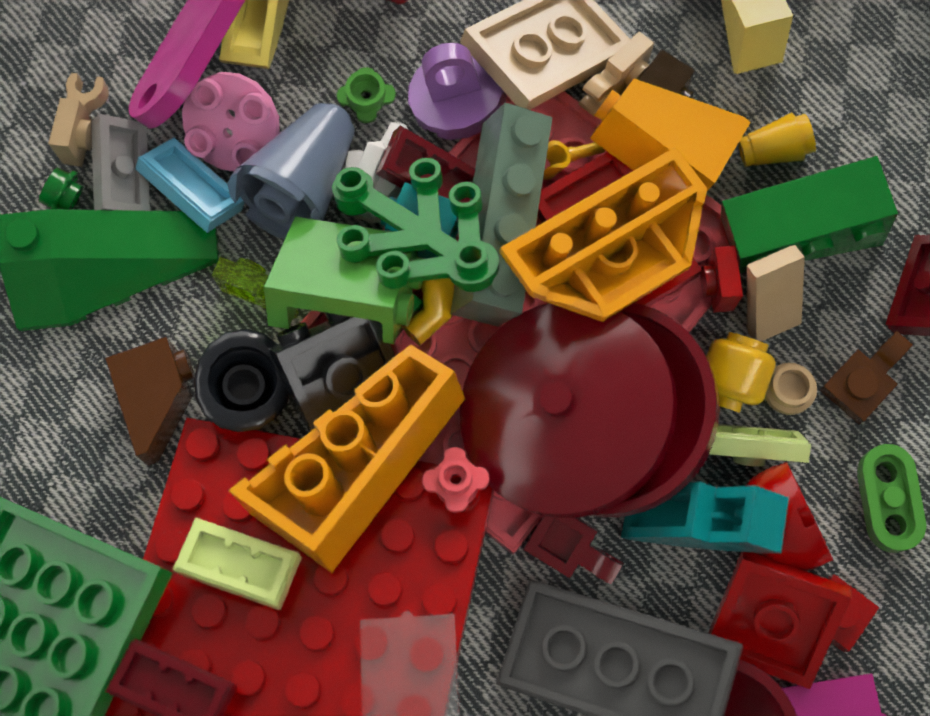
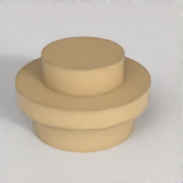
M783 363L775 367L765 399L777 412L786 415H796L804 412L812 405L817 395V384L811 372L805 367L796 363Z

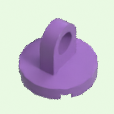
M458 43L440 44L426 52L422 58V65L416 70L408 87V103L418 125L426 132V129H428L430 132L436 133L437 137L447 140L469 138L480 133L482 124L506 102V93L474 59L468 48Z

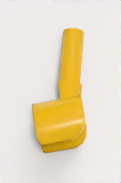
M552 140L548 144L546 157L551 166L544 170L543 180L552 179L564 170L570 162L604 153L605 149L595 142L567 148L562 142Z

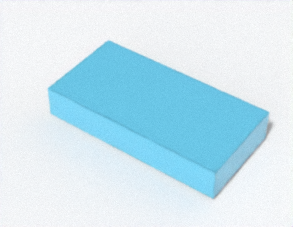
M175 137L138 157L135 170L206 233L242 211L244 205L242 198L239 197L235 203L230 197L227 183L199 158L192 155Z

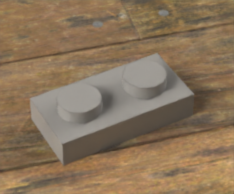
M99 114L91 121L94 210L150 211L149 181L135 170L138 157L148 152L147 127L138 121Z

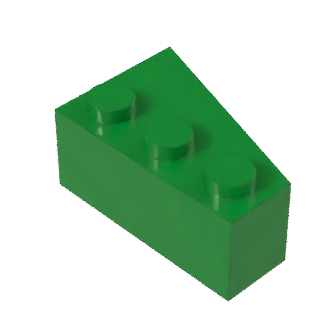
M878 155L723 200L721 206V220L729 245H736L740 273L747 272L748 264L793 245L803 254L805 261L883 246L898 215Z

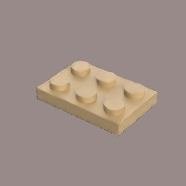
M523 0L466 28L460 43L468 48L474 59L517 106L531 110L604 70L607 60L623 47L630 38L594 0Z

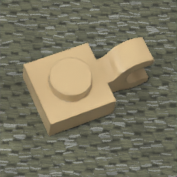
M71 73L66 82L67 97L60 98L48 144L63 164L82 167L86 150L90 151L92 149V119L90 118V113L100 108L107 101L109 89L103 77H97L94 88L88 93H81L83 82L77 73Z

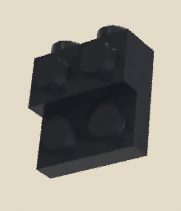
M325 313L328 321L311 329L308 328L306 322L293 325L276 335L280 344L268 350L290 397L295 400L309 432L315 428L314 421L329 409L332 412L338 410L356 395L354 389L395 357L391 345L383 343V327L381 322Z

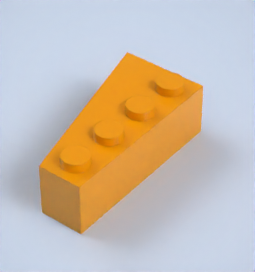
M411 344L354 389L356 395L338 410L332 412L329 409L314 421L315 428L291 448L285 445L267 460L270 462V465L250 481L244 478L229 490L250 515L331 573L465 400L455 372Z

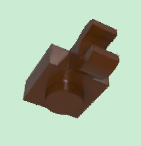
M896 331L870 359L857 349L824 384L820 391L860 425L898 385L886 373L905 355L913 344Z

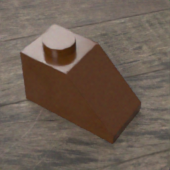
M167 337L105 358L135 455L148 466L159 462L192 399L187 381L194 379L195 374L185 349L177 351Z

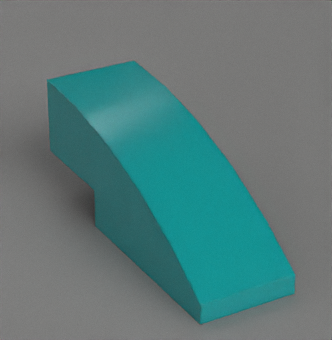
M689 482L679 493L661 505L645 512L625 516L621 538L698 549L781 553L789 497L758 486L716 488L702 482Z

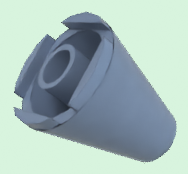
M315 104L234 170L227 183L230 197L235 203L239 197L242 198L250 207L245 215L254 224L269 234L285 240L295 216L324 221L333 196L332 184L337 174L343 168L355 134L349 114L335 104Z

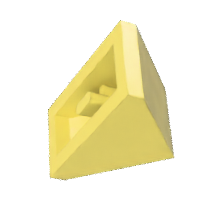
M721 0L733 73L739 74L783 62L793 14L786 0Z

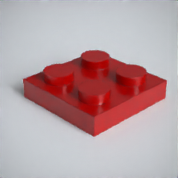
M741 552L708 634L742 644L743 650L740 660L756 666L766 674L810 689L852 599L851 587L756 553Z

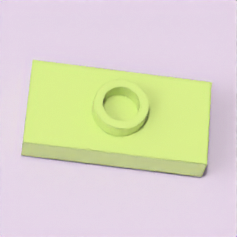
M718 424L715 441L709 454L733 456V462L746 466H764L766 459L809 463L811 444L796 430Z
M195 518L173 570L178 575L281 610L302 557L298 552Z

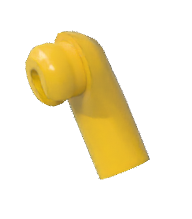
M449 278L423 281V309L411 318L408 327L403 326L408 336L419 346L453 316L450 312L454 295V283Z

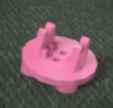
M219 72L201 79L185 100L182 108L183 130L186 134L184 143L187 150L192 155L202 158L205 162L221 170L234 171L280 133L279 115L272 98L256 81L240 73ZM229 110H233L235 116H232ZM227 128L232 131V135L227 133Z

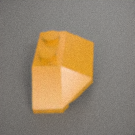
M674 147L500 247L499 253L531 297L603 322L690 268L707 187L679 150Z

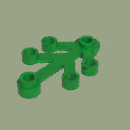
M421 158L416 160L409 169L412 187L417 192L418 216L377 191L372 177L362 169L348 167L337 174L332 184V192L336 206L342 213L356 216L370 212L398 230L368 234V231L359 225H350L343 228L337 235V244L344 260L360 262L368 256L381 255L376 262V269L381 284L390 289H398L411 282L449 278L459 289L466 292L482 291L492 284L500 268L499 255L491 244L481 241L478 214L482 210L483 203L481 190L476 184L461 182L454 185L449 192L451 211L458 217V242L441 231L438 189L443 184L440 164L436 160ZM432 174L428 178H420L422 175ZM464 198L473 199L466 203L459 202L461 199ZM361 241L357 246H347L351 242ZM428 249L439 257L409 261L408 257L402 252ZM392 267L401 268V270L395 273L386 272Z

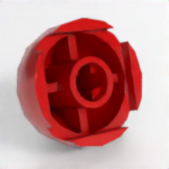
M787 462L764 470L748 482L746 486H758L789 497L781 553L757 554L804 571L816 569L834 560Z

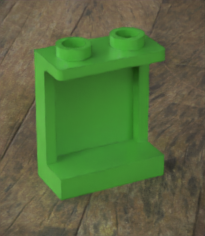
M295 216L264 285L268 326L289 329L297 308L379 321L383 325V343L395 344L400 326L408 327L411 321L414 306L412 290H420L423 281L407 283L398 289H390L383 286L376 269V262L381 255L368 256L360 262H348L342 258L337 244V235L343 228L350 225ZM364 227L368 234L392 232ZM361 241L351 242L347 246H357ZM418 251L402 252L408 257L409 261L425 259L418 257ZM392 267L386 272L395 273L401 270V268Z

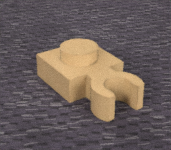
M640 31L607 60L605 70L600 74L594 75L583 86V91L587 95L579 102V105L592 116H595L594 114L612 90L621 95L633 78L639 80L649 67L648 62L654 42Z

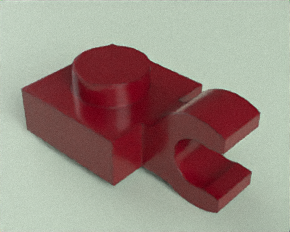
M543 516L524 548L526 552L568 578L573 576L580 565L611 585L624 565V562L617 557L592 545L599 530L579 517L556 518Z

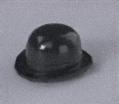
M245 328L225 332L208 345L198 360L194 377L196 401L204 416L218 427L236 432L260 429L279 416L288 402L289 393L268 350L277 345L276 342L264 333Z

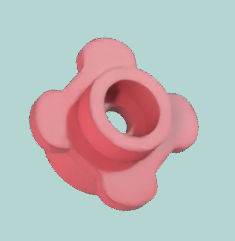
M453 447L445 451L444 460L435 469L424 473L422 482L426 491L437 493V496L445 503L449 511L459 513L468 507V503L475 498L478 490H483L488 486L489 474L485 468L475 467L469 462L463 449ZM455 475L461 477V481L458 484H453L450 481Z

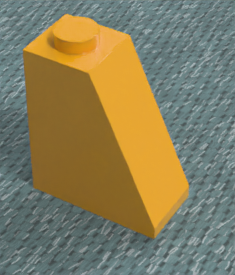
M633 78L621 95L612 90L594 115L601 120V123L590 139L633 171L676 147L707 187L708 191L718 179L751 122L741 115Z

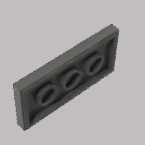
M530 579L496 685L586 716H724L743 645Z

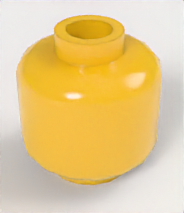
M729 332L726 339L719 338L712 341L706 357L715 375L721 407L740 413L743 403L754 406L763 402L776 367L775 359L767 353L768 344L733 332Z

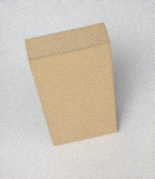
M795 245L747 265V332L755 340L764 341L802 324L805 257Z

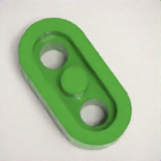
M882 444L876 446L863 455L857 467V478L866 529L869 538L878 548L890 553H900L917 546L922 541L926 532V518L916 465L911 455L897 445ZM877 466H884L889 470L891 474L889 483L883 482L877 477ZM888 517L894 518L900 525V532L897 536L890 534L885 527V521Z

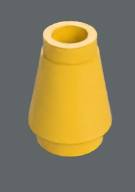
M791 112L742 137L738 143V149L744 167H748L751 165L804 161L805 155L816 152V142L808 116L806 114L794 116Z

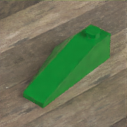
M46 209L0 214V271L15 325L19 331L72 326L86 320V315L111 304L115 306L130 301V296L158 284L165 286L219 262L217 227L206 233L183 211Z

